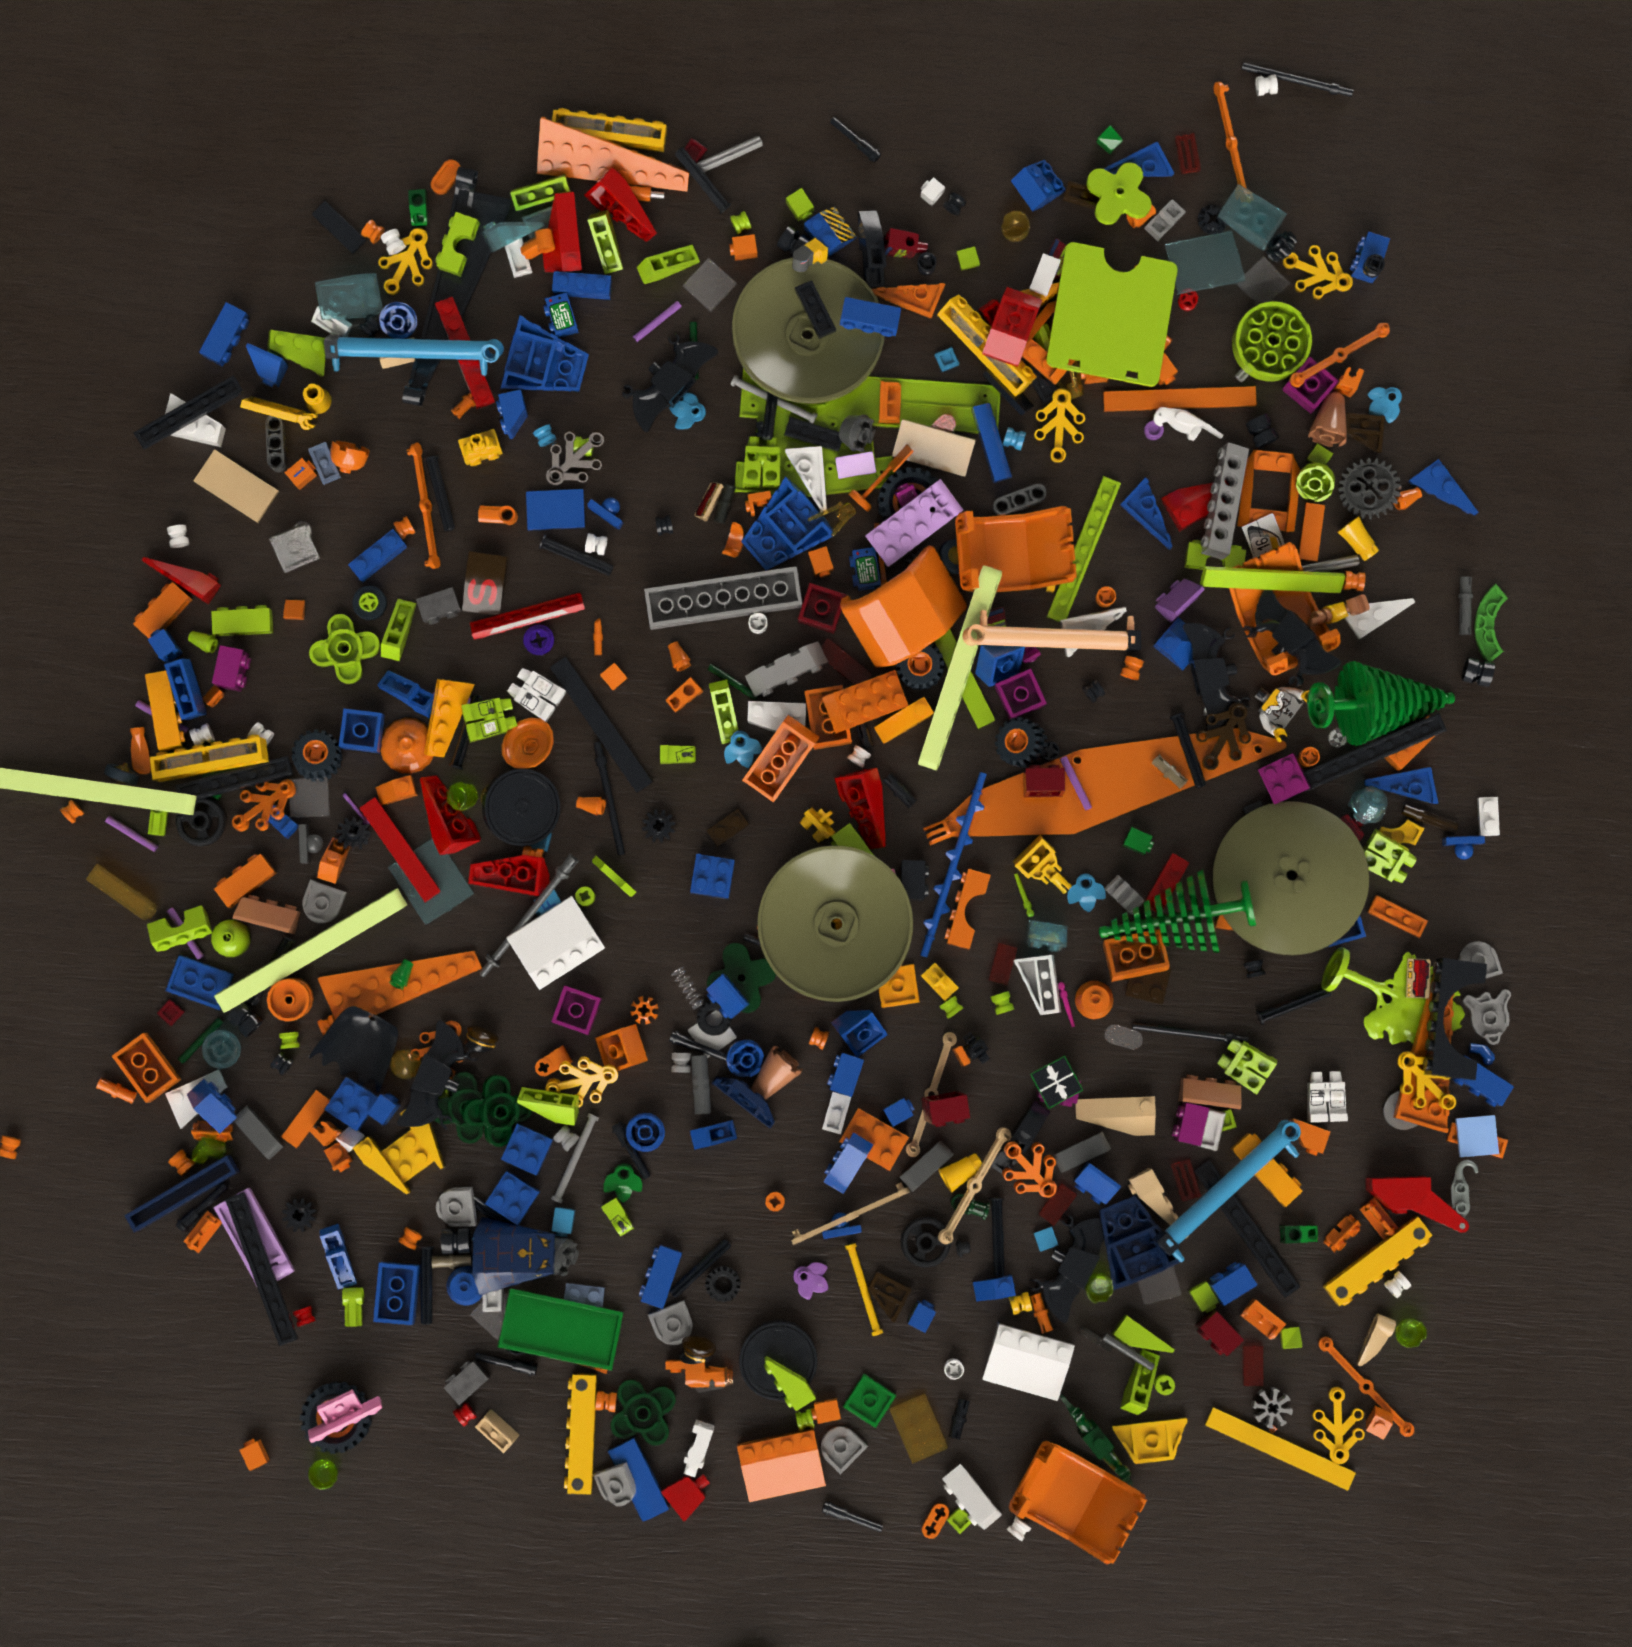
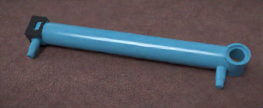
M328 335L324 339L325 358H332L334 371L340 370L339 357L349 356L480 360L481 374L487 375V362H495L504 351L503 344L497 339L466 341L342 337V335ZM489 347L493 348L496 354L490 353Z
M1288 1120L1279 1122L1277 1128L1197 1202L1165 1231L1161 1230L1152 1238L1162 1251L1169 1256L1173 1255L1179 1262H1183L1185 1258L1178 1250L1179 1244L1282 1149L1286 1148L1295 1158L1298 1157L1299 1153L1291 1141L1299 1138L1301 1133L1299 1125ZM1288 1126H1291L1292 1131L1286 1136L1285 1130Z

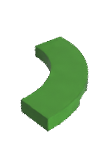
M1494 584L1480 601L1474 621L1476 644L1483 659L1487 662L1493 661L1504 652L1496 639L1494 622L1499 608L1508 597L1497 584Z

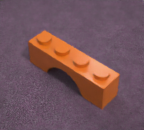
M968 869L967 873L963 872L960 881L963 884L962 891L958 890L955 902H958L956 910L952 909L950 920L953 921L951 928L947 927L944 937L948 939L947 944L967 950L970 949L975 930L968 925L965 919V907L970 899L986 893L991 875Z

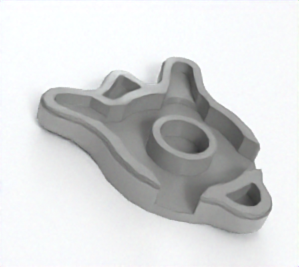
M1506 989L1501 990L1495 999L1491 998L1489 992L1482 993L1478 998L1466 995L1462 999L1463 1004L1469 1009L1473 1030L1485 1038L1491 1045L1499 1043L1501 1035L1509 1025L1507 1003L1511 997V992Z

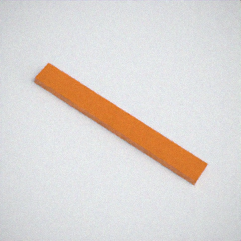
M1256 386L1103 392L1104 412L1157 410L1159 407L1174 409L1253 407L1257 405Z

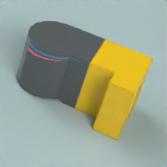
M816 238L812 239L794 251L792 268L797 272H804L817 261L821 264L826 262L828 248Z

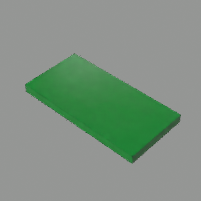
M510 1288L497 1347L612 1371L623 1312Z

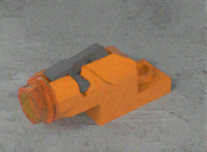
M666 1360V1370L670 1369V1373H681L682 1369H685L686 1385L695 1388L698 1393L733 1385V1369H728V1367L708 1366V1368H705V1362L686 1364L681 1360Z

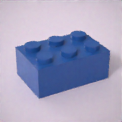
M383 1261L379 1263L373 1322L403 1325L415 1324L421 1265Z

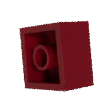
M809 583L798 617V623L835 634L842 612L840 603L842 598L846 597V594Z
M1030 765L1023 774L1024 798L1063 797L1065 792V768H1060V765H1049L1048 768H1041L1040 765Z
M960 1091L921 1097L924 1120L931 1125H935V1127L946 1126V1122L951 1121L954 1124L963 1123L965 1119L970 1118L967 1095Z
M1216 1310L1208 1312L1195 1324L1199 1328L1197 1330L1199 1335L1206 1341L1210 1340L1212 1342L1210 1346L1219 1355L1224 1354L1228 1356L1244 1341Z

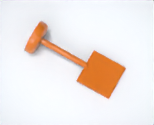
M906 445L863 495L859 494L856 490H852L849 495L869 512L872 506L866 500L867 496L891 470L895 473L914 451Z

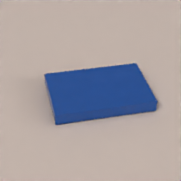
M583 489L526 492L528 531L585 528Z
M179 954L165 991L221 1010L214 995L231 985L234 974Z

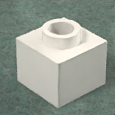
M933 177L930 182L927 180L922 185L921 198L933 206L944 193L945 187Z

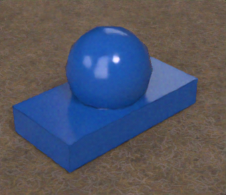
M607 498L601 505L592 499L587 505L592 512L616 529L622 527V520L615 516L620 510V504L615 498Z
M1485 836L1445 837L1442 841L1443 846L1456 845V856L1466 860L1473 855L1474 848L1472 845L1484 844Z
M842 1212L834 1214L831 1218V1222L845 1216L846 1214ZM850 1221L843 1222L832 1227L833 1229L823 1231V1238L828 1239L861 1233V1225L849 1226Z

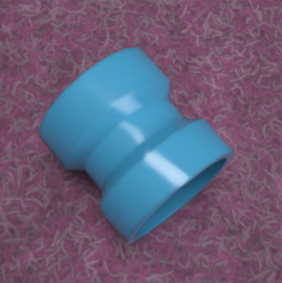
M1008 427L1003 446H1013L1016 450L1021 451L1026 432H1015L1013 428Z

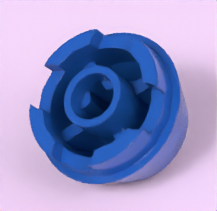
M392 302L382 309L379 322L385 334L395 339H404L414 333L417 327V316L409 305L402 302Z
M752 1040L737 1041L727 1051V1066L738 1077H752L762 1068L763 1051Z
M640 1113L634 1116L627 1125V1140L638 1151L649 1152L655 1150L664 1140V1125L657 1116L651 1113Z
M459 1267L448 1277L447 1292L455 1303L465 1306L472 1305L482 1298L483 1295H479L472 1274V1267Z

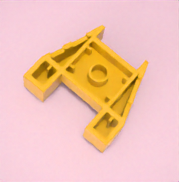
M432 1123L419 1127H410L411 1130L383 1151L372 1136H368L354 1146L353 1150L363 1164L405 1194H409L411 1190L406 1185L407 1181L434 1161L440 1169L445 1167Z

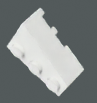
M170 393L166 413L186 402ZM205 415L171 434V436L221 447L226 429L222 424Z
M748 701V723L776 732L785 718L790 715L805 726L806 703Z
M1054 955L1014 960L1040 1015L1061 1013Z
M961 1464L943 1478V1481L946 1483L943 1487L950 1495L954 1493L957 1497L955 1502L962 1510L966 1509L970 1515L967 1517L974 1526L978 1524L985 1530L1002 1516L1001 1512L996 1509L988 1496L985 1495Z

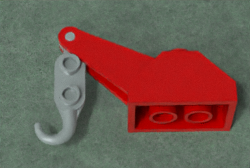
M1463 1160L1458 1163L1451 1184V1207L1431 1191V1177L1365 1178L1366 1190L1386 1209L1392 1210V1213L1405 1214L1407 1210H1412L1457 1232L1464 1233L1469 1229V1223L1465 1220V1216L1469 1213L1470 1203L1469 1186L1463 1176V1168L1471 1166L1474 1172L1478 1173V1167L1470 1160Z

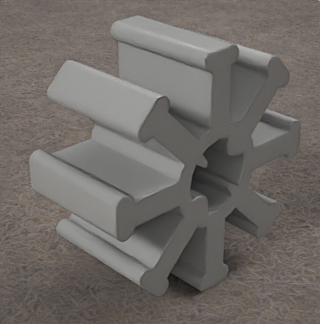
M1119 875L1104 888L1131 915L1133 914V908L1140 907L1145 901Z
M1270 1387V1398L1266 1396V1392L1263 1389H1260L1257 1394L1262 1397L1264 1402L1259 1403L1252 1400L1251 1407L1254 1409L1262 1408L1263 1410L1253 1414L1254 1418L1261 1422V1419L1267 1416L1264 1425L1267 1428H1273V1419L1276 1417L1278 1424L1284 1426L1287 1422L1282 1419L1280 1412L1292 1415L1293 1409L1289 1406L1287 1408L1281 1407V1405L1291 1399L1285 1393L1277 1399L1280 1390L1275 1387ZM1270 1403L1276 1405L1274 1412L1267 1410V1408H1270L1268 1407Z

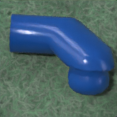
M1475 1043L1469 1044L1468 1051L1470 1053L1480 1054L1485 1065L1493 1064L1495 1055L1488 1046Z

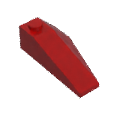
M613 167L584 194L600 211L608 210L613 215V220L625 223L629 231L644 241H649L657 234L627 181Z
M574 192L555 193L548 229L552 231L555 250L543 253L544 271L582 270V259Z
M1213 483L1177 489L1161 498L1179 532L1208 516L1207 506L1212 498L1210 490Z
M145 557L142 558L144 563L208 605L221 587L217 582L218 578L211 573L205 575L199 571Z
M863 769L834 778L842 802L845 801L851 810L849 814L851 818L854 817L859 825L858 830L868 848L886 847L883 790L878 769Z
M437 776L421 777L420 783L431 835L439 855L456 853L480 842L481 837L474 822L470 818L467 819L461 812L463 808L459 804L456 805L450 797L451 793Z
M521 855L470 864L468 883L539 896L549 884L550 875L544 858Z

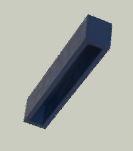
M231 1155L225 1156L126 1214L125 1218L133 1232H138L233 1177L240 1171Z

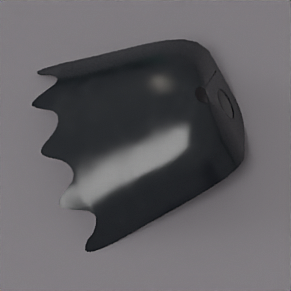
M351 1006L338 1016L315 1046L309 1058L322 1053V1066L335 1061L339 1064L342 1076L355 1071L359 1074L360 1085H363L370 1079H374L376 1091L379 1092L395 1050L398 1030L384 1019L356 1006ZM371 1016L376 1020L372 1021L369 1019V1017Z

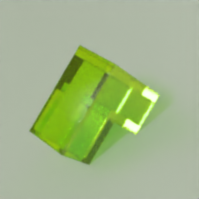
M202 1137L192 1151L193 1161L204 1164L209 1156L221 1159L226 1152L225 1142Z

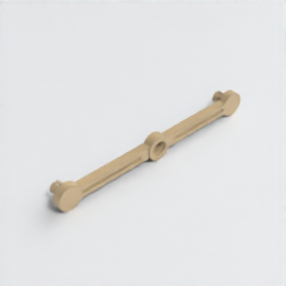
M947 1032L943 1035L942 1041L944 1046L931 1085L925 1090L924 1097L928 1096L930 1091H933L935 1095L939 1094L937 1088L950 1048L957 1042V1037L952 1032ZM923 1109L912 1142L906 1147V1153L910 1157H916L920 1153L919 1142L926 1124Z
M1001 1127L997 1130L996 1140L975 1177L968 1180L967 1191L945 1229L939 1232L938 1239L941 1243L949 1244L953 1242L952 1233L975 1193L981 1190V1182L1003 1143L1011 1138L1009 1129Z
M902 1182L895 1185L898 1189L896 1193L806 1234L801 1235L797 1229L792 1232L794 1239L791 1241L793 1245L798 1244L834 1226L851 1221L865 1212L906 1195L910 1190L908 1187H903Z

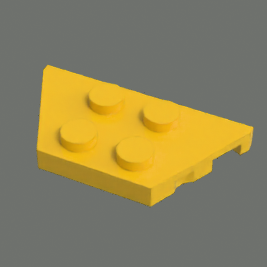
M1187 1418L1112 1426V1429L1135 1464L1174 1460L1183 1430L1187 1424Z

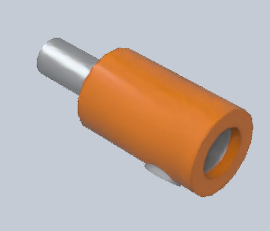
M630 186L638 201L650 202L651 198L664 199V192L651 191V187Z

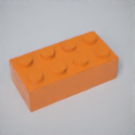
M895 670L822 697L835 734L909 706Z
M788 715L742 781L774 802L815 745L819 736Z

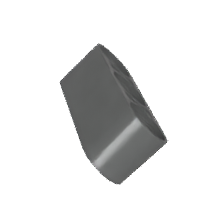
M268 416L265 421L267 463L273 471L280 473L287 467L286 426L281 418ZM280 421L278 428H271L272 422ZM274 440H280L281 443L278 447H272ZM280 458L282 460L279 466H273L275 459Z
M1034 484L999 497L993 504V513L996 516L1010 515L1040 504L1046 497V489L1041 484ZM1039 490L1042 493V497L1035 498L1032 492ZM1022 497L1024 504H1016L1014 498ZM999 503H1003L1006 505L1007 509L1005 511H999L996 505Z
M246 1105L236 1114L237 1118L234 1122L268 1160L284 1147L282 1142L251 1107Z
M1102 1131L1052 1156L1055 1158L1060 1172L1063 1173L1111 1150V1147Z
M940 1140L899 1178L913 1192L947 1162L954 1153Z

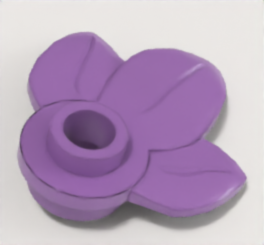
M812 1262L807 1267L800 1266L795 1269L793 1280L798 1284V1293L803 1298L809 1300L813 1292L822 1293L828 1290L827 1281L822 1276L826 1272L827 1266L819 1262ZM805 1273V1279L801 1280L800 1275Z

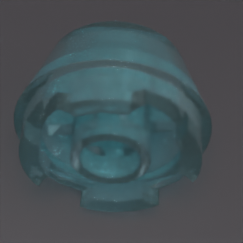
M1369 786L1354 792L1348 806L1352 807L1355 813L1353 817L1363 824L1368 822L1375 824L1383 819L1388 800L1380 789Z
M226 1030L212 1032L206 1037L202 1045V1054L205 1061L217 1069L231 1067L237 1062L241 1053L238 1038Z

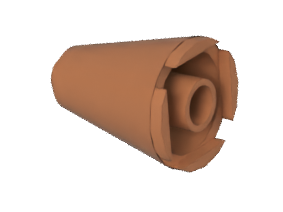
M1333 391L1325 397L1309 430L1308 437H1312L1314 443L1326 447H1333V444L1338 443L1339 447L1346 443L1345 398L1341 393Z
M773 1046L770 1049L751 1087L754 1093H759L765 1100L803 1071L802 1068H797L799 1063L786 1051L783 1050L781 1053L777 1051L779 1048L777 1046Z

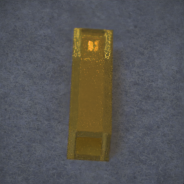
M96 864L86 878L88 882L141 919H150L155 914V907L157 906L155 902L102 865Z

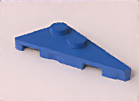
M1158 141L1104 168V170L1115 175L1123 164L1135 163L1142 169L1143 177H1171L1174 175V171Z
M1439 459L1408 481L1409 484L1425 490L1428 494L1435 495L1438 499L1450 505L1457 506L1468 514L1475 516L1478 513L1477 509Z
M1145 477L1120 506L1170 550L1173 547L1169 533H1167L1163 517L1148 484L1149 481Z
M1431 767L1364 780V784L1369 787L1431 804H1438Z

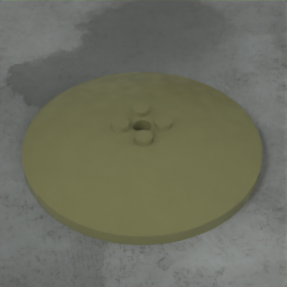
M793 258L776 262L754 276L738 298L732 320V339L736 355L752 380L767 392L784 400L797 403H823L843 397L859 387L872 373L880 358L884 344V336L881 333H866L861 329H846L840 325L844 299L848 297L879 304L877 297L858 274L835 261L827 259L822 264L817 261L804 272H797L792 268ZM811 280L837 329L835 333L818 339L794 290L795 287ZM805 331H809L813 337L805 339L802 334Z
M1279 802L1275 805L1272 803L1251 811L1235 823L1227 832L1218 848L1214 861L1213 890L1217 904L1240 900L1242 898L1240 884L1242 881L1247 880L1256 926L1251 927L1248 925L1244 911L1224 914L1223 917L1241 938L1261 950L1280 955H1303L1332 945L1343 937L1355 924L1366 902L1369 889V869L1364 850L1358 838L1337 816L1323 808L1308 803ZM1288 871H1295L1297 879L1293 881L1288 880L1286 877Z
M846 846L815 848L787 862L768 884L762 896L758 913L759 941L764 956L772 970L785 984L798 993L822 1001H849L878 990L901 967L909 951L913 935V911L910 899L897 875L875 856ZM836 918L842 921V927L838 930L833 929L831 925L832 921Z

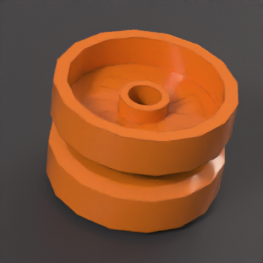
M295 977L285 978L275 983L267 996L268 1009L272 1015L279 1020L287 1022L298 1020L308 1014L314 1001L313 990L309 984ZM289 996L293 999L292 1003L288 1001Z

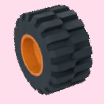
M931 643L912 657L896 664L899 679L905 686H909L913 690L919 689V691H923V689L927 688L928 690L931 686H935L939 679L941 680L944 672L942 653Z
M1018 717L1017 719L1011 718L1010 722L1005 721L1003 723L1004 727H999L1000 733L995 736L998 739L995 742V746L998 747L996 752L1001 755L1000 758L1006 761V763L1020 768H1029V765H1036L1035 761L1040 762L1042 760L1041 755L1045 756L1046 751H1044V748H1048V743H1045L1047 735L1043 734L1045 731L1039 724L1026 718Z
M314 729V733H310V730L306 731L307 735L303 736L301 734L299 736L300 740H295V747H292L293 755L291 756L298 773L307 780L311 778L312 782H316V779L323 782L325 777L329 780L332 778L331 774L336 775L338 772L337 768L341 767L342 752L339 744L330 733L327 735V732L324 730L319 733L318 729Z

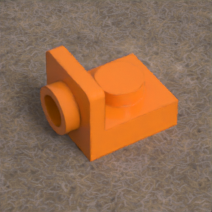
M770 490L748 494L745 506L746 511L751 512V517L755 516L753 505L763 507L768 504L771 499Z
M339 1142L324 1150L333 1166V1171L339 1170L342 1172L350 1167L349 1163L353 1160L348 1151Z

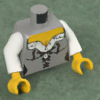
M1292 687L1275 688L1269 694L1261 688L1255 695V698L1263 703L1258 710L1262 726L1267 732L1275 736L1278 742H1282L1279 737L1283 734L1287 737L1284 728L1304 703L1302 700L1307 703L1309 690L1303 691Z

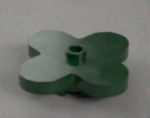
M739 943L729 944L724 949L722 956L725 969L713 972L708 977L707 988L722 974H726L750 1003L742 1012L752 1013L758 1009L761 1003L758 988L773 982L776 974L766 959L751 961L745 946ZM740 974L745 975L743 982L738 980Z
M460 1072L452 1078L460 1082L456 1092H451V1097L438 1099V1106L443 1111L442 1114L450 1116L452 1122L456 1124L457 1135L460 1140L472 1144L482 1137L483 1126L467 1124L462 1117V1109L468 1101L482 1099L483 1092H478L477 1082L472 1074ZM437 1118L435 1121L440 1124V1119ZM446 1120L443 1124H451V1122Z
M491 1075L483 1083V1098L468 1101L462 1109V1117L471 1126H484L486 1141L493 1146L502 1147L509 1143L512 1136V1125L516 1122L526 1121L531 1116L532 1110L517 1103L519 1095H510V1084L505 1077Z
M633 1379L624 1381L619 1386L617 1392L618 1399L624 1409L617 1413L611 1421L613 1434L618 1438L627 1439L639 1432L650 1445L657 1446L663 1444L669 1435V1427L663 1419V1415L673 1409L676 1402L675 1393L666 1386H659L647 1393L640 1382ZM642 1408L647 1410V1414L644 1416L640 1414Z

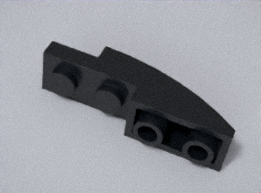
M858 211L859 250H862L864 281L870 288L885 287L884 268L886 267V254L877 211Z
M1034 1100L1013 1129L1010 1140L998 1152L991 1167L1001 1174L1005 1168L1012 1169L1018 1161L1010 1159L1005 1154V1145L1008 1142H1016L1021 1148V1154L1024 1155L1046 1121L1050 1110Z

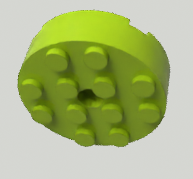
M1276 301L1261 303L1249 310L1238 322L1232 338V349L1239 366L1251 377L1268 382L1283 380L1295 373L1307 360L1312 346L1311 329L1301 313L1291 305ZM1268 338L1275 339L1276 345L1270 344Z

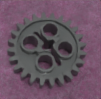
M1368 458L1367 463H1364L1362 459H1360V465L1353 463L1354 469L1347 467L1348 474H1342L1344 480L1339 481L1342 487L1338 488V491L1342 493L1339 496L1340 500H1344L1342 504L1344 507L1348 506L1347 510L1349 513L1354 510L1355 517L1361 513L1362 519L1369 515V519L1372 520L1373 514L1380 518V512L1387 515L1386 509L1393 510L1392 503L1398 504V500L1395 497H1401L1400 492L1397 490L1402 489L1400 484H1397L1400 482V477H1396L1397 471H1392V465L1386 467L1385 461L1379 464L1378 458L1375 459L1374 463H1371L1370 458ZM1368 473L1375 474L1371 479L1365 478ZM1357 478H1361L1364 483H1362L1361 481L1357 480ZM1365 484H1366L1369 488H1372V487H1373L1374 492H1375L1378 496L1382 497L1383 499L1380 500V499L1375 495V493H1373L1372 490H1370V489L1367 490ZM1382 485H1387L1388 489L1385 491H1380L1379 487ZM1354 487L1361 488V490L1356 493L1351 491ZM1368 499L1375 500V502L1370 505L1365 503Z

